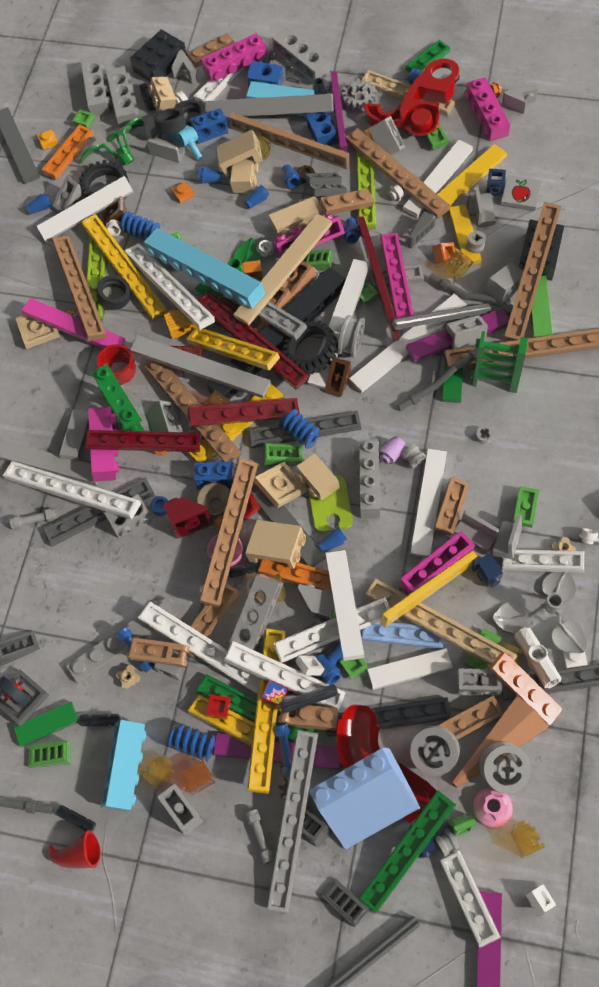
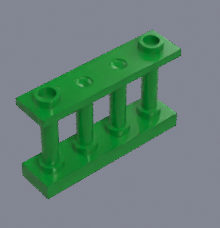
M482 331L481 338H477L475 344L478 356L476 368L471 370L470 379H474L473 386L476 387L478 378L507 382V385H510L509 392L517 393L526 356L528 338L521 337L519 344H515V346L484 341L486 332ZM483 349H487V350H494V351H500V352L513 353V356L503 355V354H497V353H490V352H484V351H482V350H483ZM481 359L511 363V366L483 362ZM479 369L509 373V375L479 371Z
M105 364L92 371L91 375L101 389L99 391L107 406L111 407V412L115 414V419L123 431H145L140 424L142 421L141 417L109 366Z

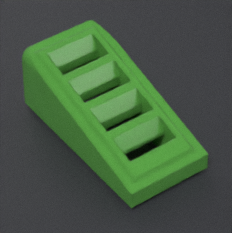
M333 250L310 251L305 257V262L316 270L325 271L332 266Z
M264 444L263 466H274L283 462L286 464L303 462L302 445ZM286 451H288V457H285ZM292 451H295L296 457L292 456Z
M69 741L29 746V768L71 764V743ZM52 749H54V759H51ZM58 749H61V758H58ZM43 750H46V760H43ZM35 751H39L37 762H35Z
M462 814L449 819L447 824L454 837L472 831L476 821L470 815Z

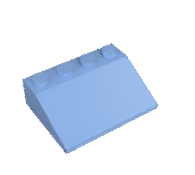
M381 748L309 790L318 810L345 850L421 808L390 748Z

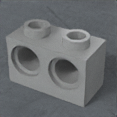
M138 494L132 498L140 501L141 505L137 511H141V513L134 515L132 520L110 512L104 513L118 538L129 535L132 530L143 527L152 520ZM120 520H125L122 524L117 525Z
M458 669L457 696H500L502 681L490 669Z

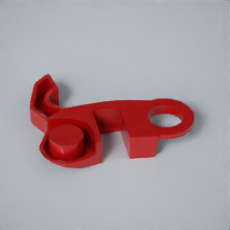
M440 58L430 62L425 67L424 72L411 85L402 103L391 112H382L380 104L364 103V110L369 124L373 126L391 116L397 130L403 129L413 136L427 135L436 131L440 122L439 104L423 101L422 99L447 104L454 95V81L458 78L460 72L458 64L447 58ZM447 68L451 71V74L446 78L439 79L432 76L433 72L437 69Z

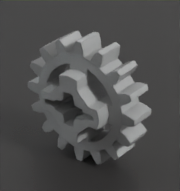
M358 78L357 82L351 80V84L346 83V87L342 88L343 104H347V108L352 106L353 110L359 108V111H361L364 103L373 104V102H376L377 90H375V85H371V81L366 83L365 79L360 81Z

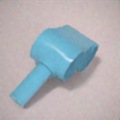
M186 125L182 131L168 134L172 142L177 141L181 147H189L197 160L202 158L195 145L198 135L193 127Z

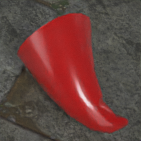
M87 830L80 838L61 850H55L53 846L49 845L48 856L54 864L61 867L95 868L101 859V848L96 835L92 831Z

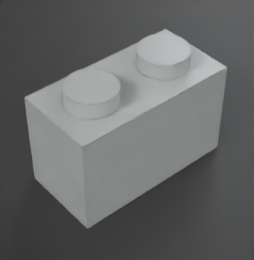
M509 263L489 278L485 291L501 303L507 298L510 299L518 291L523 270L514 263Z
M175 783L158 796L160 802L185 835H188L204 822Z

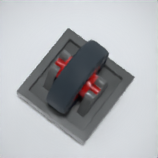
M20 669L10 680L4 676L0 678V709L19 726H22L49 694Z

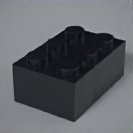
M161 29L130 57L133 72L151 82L152 77L168 76L173 71L172 65L179 50H183L187 56L185 43Z
M529 219L519 268L523 271L538 224L537 220ZM556 224L541 275L546 276L547 280H553L565 225Z

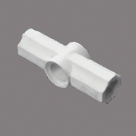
M525 627L514 634V638L526 656L528 666L535 671L544 688L556 686L561 681V676L547 656V649L539 643L531 628ZM534 656H539L541 659H536Z

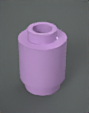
M398 436L390 438L379 451L380 460L385 464H394L404 452L405 442Z

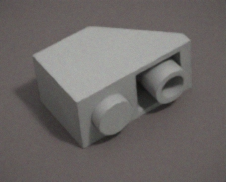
M299 584V595L311 617H317L322 621L330 620L334 610L332 590H319L311 584Z

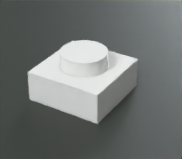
M562 651L566 669L588 665L585 652L569 653Z
M299 655L295 661L305 675H322L324 667L315 656Z
M544 885L526 895L538 916L556 905Z

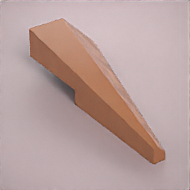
M302 261L269 302L283 310L316 275L317 272L314 267ZM260 319L257 327L254 329L259 333L262 328L267 327L269 324Z
M517 696L453 780L452 785L459 788L462 784L480 773V757L489 745L505 741L519 748L543 731H546L549 726L533 707ZM503 753V754H500L499 756H502V757L504 758L505 756L509 755L510 753Z

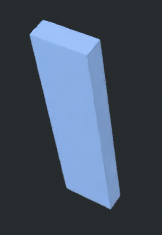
M378 622L362 629V641L443 649V639L418 625L392 622L384 628Z

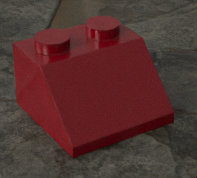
M183 497L173 498L163 504L177 539L213 525L207 506Z

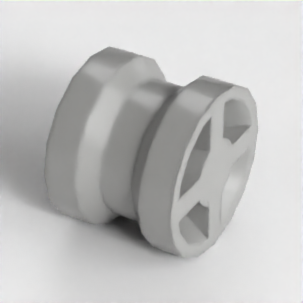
M472 231L468 236L467 249L472 253L482 252L485 246V234L481 231Z
M416 444L406 449L402 455L405 460L409 461L411 468L418 467L426 459V455L419 451V447Z
M448 828L444 830L442 835L433 837L435 844L444 857L448 856L451 850L460 848L456 838Z

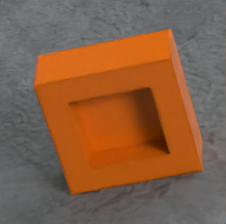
M186 181L171 188L173 195L180 204L195 196L194 191Z

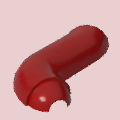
M353 704L343 712L342 718L338 719L337 750L344 769L381 749L378 743L380 726L377 725L375 712L369 706ZM396 760L421 807L403 817L408 823H411L418 818L437 790L428 781Z

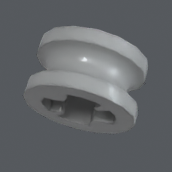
M488 426L479 427L476 431V440L481 444L490 443L493 438V430ZM481 432H483V434L484 432H487L488 438H486V436L485 439L481 438Z

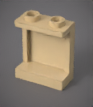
M253 130L217 146L218 153L216 157L219 161L217 166L221 173L224 172L226 177L229 176V166L250 156L254 158L256 163L262 161L260 142Z
M257 520L245 554L250 563L254 562L257 564L259 559L287 563L291 569H294L296 563L300 560V549L305 544L306 535L303 533L301 526Z

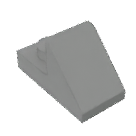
M179 50L172 65L174 78L185 75L186 79L189 78L192 84L198 82L196 69L183 50Z
M536 84L504 91L503 106L524 114L526 103L536 101L538 92Z
M66 176L52 206L62 212L71 207L74 201L83 200L80 185Z

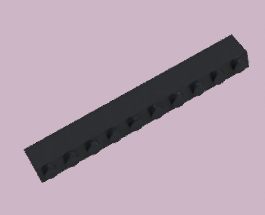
M329 267L322 271L313 283H309L307 288L301 294H298L290 305L285 306L283 310L303 323L305 321L311 322L342 292L345 278ZM270 324L259 331V334L279 351L283 349V345H286L285 339H289L286 334ZM232 359L228 364H224L256 375L262 369L236 359ZM208 380L207 383L209 393L223 404H226L240 391Z

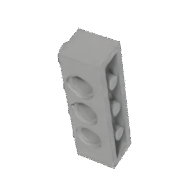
M284 28L272 37L273 50L312 82L316 78L323 79L329 74V61L327 58L321 56L304 40L296 36L294 32Z
M99 55L80 59L90 113H93L95 117L110 114L109 107L112 104L110 96L107 97V95H110L108 85H105V83H108L106 73H103L106 71L104 62L100 61Z
M124 66L106 70L119 128H123L130 121L140 117L138 107L134 108L137 105L135 95H131L134 94L132 84H129V82H132L130 73H126Z
M359 439L361 518H380L378 439Z
M258 574L251 579L249 584L251 590L249 595H246L241 605L243 610L241 615L238 614L234 622L235 630L227 639V651L232 641L257 651L283 583L263 574ZM259 592H262L265 597L262 603L257 599ZM252 610L257 614L256 621L250 619V612ZM244 629L249 632L248 640L242 636Z

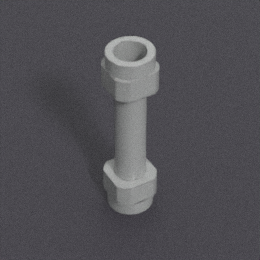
M55 508L45 509L44 513L22 518L19 515L10 518V525L12 529H20L25 524L47 520L51 522L58 519L57 511Z
M252 810L245 815L248 824L252 825L261 849L260 856L265 865L273 862L275 855L272 848L270 849L260 824L261 818L258 810Z

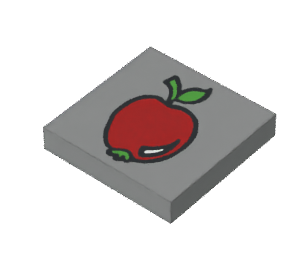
M508 175L501 205L535 211L541 180Z

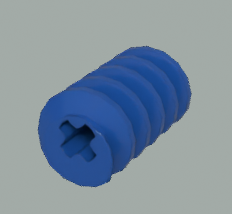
M127 211L121 220V229L124 233L134 235L142 240H146L156 228L160 229L158 222L154 224L153 220L148 221L147 218L143 219L142 216H137L135 213L131 214L130 211Z
M294 409L281 418L279 426L283 427V430L286 432L288 431L289 435L294 436L295 440H299L300 444L305 445L306 449H309L317 442L320 428L316 427L313 429L314 424L312 422L308 424L309 420L307 418L302 420L303 415H297L298 411Z
M181 724L179 728L175 727L170 735L168 747L173 748L175 746L177 751L183 749L184 754L190 752L192 757L198 755L200 760H204L206 757V762H208L215 747V736L213 735L210 740H207L206 732L202 737H199L200 730L192 734V727H189L187 731H184V724Z

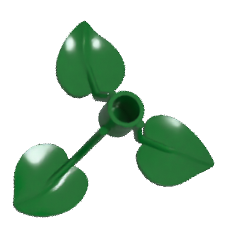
M141 117L127 123L123 128L107 136V142L114 139L117 140L120 146L116 150L117 154L107 145L97 144L82 153L80 163L82 164L90 154L102 148L108 150L116 160L119 159L123 166L133 162L134 158L130 153L125 133L132 128L144 126L143 119ZM121 135H123L125 146L122 145L119 139Z
M252 237L245 241L236 250L234 257L228 261L229 266L243 273L244 262L257 260L261 262L262 256L257 252V244ZM199 283L195 287L196 291L202 296L207 291H210L217 298L223 297V295L207 285Z

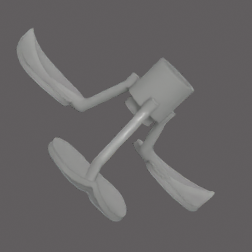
M552 572L545 577L542 583V591L548 597L540 607L529 615H526V609L522 604L511 601L503 604L492 616L499 628L505 632L516 634L520 629L529 627L527 619L545 609L549 614H557V624L559 627H556L552 632L554 645L561 651L569 653H584L586 650L587 640L582 626L572 619L566 620L563 624L561 622L562 612L560 609L563 603L571 600L576 594V584L571 572Z

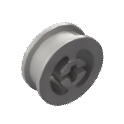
M351 315L346 316L339 337L338 354L342 355L345 352L351 354V357L355 358L357 356L364 334V318L357 320L353 319Z
M430 726L420 731L414 737L411 743L410 754L414 765L422 773L430 776H440L446 774L455 766L459 759L460 746L457 738L450 730L441 726ZM428 736H439L448 743L450 755L446 754V746L443 743L438 749V753L431 759L432 762L441 760L443 765H431L422 757L421 747L424 748L425 757L428 758L433 751L432 748L440 741H429Z
M500 741L493 743L484 750L480 757L479 769L482 778L498 792L514 793L519 791L530 778L531 764L528 756L523 750L510 742ZM503 753H513L517 758V761L514 762L507 756H505L504 759L502 756L499 755ZM496 772L504 779L506 776L510 780L497 781L494 779L493 773Z

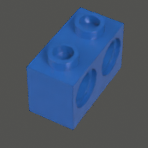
M221 108L190 119L191 126L198 135V144L228 133L227 121Z
M326 112L306 114L307 127L313 140L328 146L336 144L338 132L336 127L332 125L330 114L327 115Z
M233 462L195 463L194 481L197 490L210 483H221L231 489L235 475Z

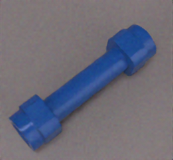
M125 627L117 633V636L121 643L125 641L131 649L133 641L131 635L133 633ZM140 661L141 664L139 665L145 673L155 666L154 663Z
M288 724L275 726V736L279 737L283 763V766H280L283 778L289 777L291 767L287 735H290Z

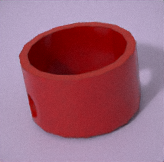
M109 345L97 357L99 368L105 364L110 368L113 363L121 361L128 364L124 370L113 373L120 385L129 382L136 373V363L133 355L124 345Z

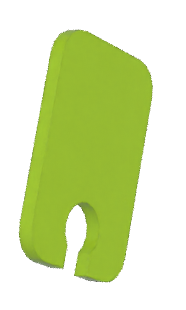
M335 476L339 481V489L322 501L317 496L313 497L309 492L314 525L318 532H330V526L327 523V518L330 515L339 517V528L341 530L350 528L353 524L345 478L342 476Z

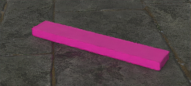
M398 233L380 235L395 317L397 319L414 316Z
M32 298L29 299L22 309L23 315L103 349L109 345H124L125 343L124 337L105 330V339L88 341L79 318Z

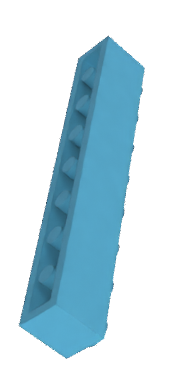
M156 228L144 241L147 248L146 251L151 257L159 258L164 264L172 265L177 271L185 272L188 277L196 278L201 284L209 285L214 291H220L227 298H233L242 306L252 309L265 295L260 281L159 228Z

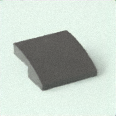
M305 173L307 186L314 196H332L347 193V188L341 184L342 177L337 173Z

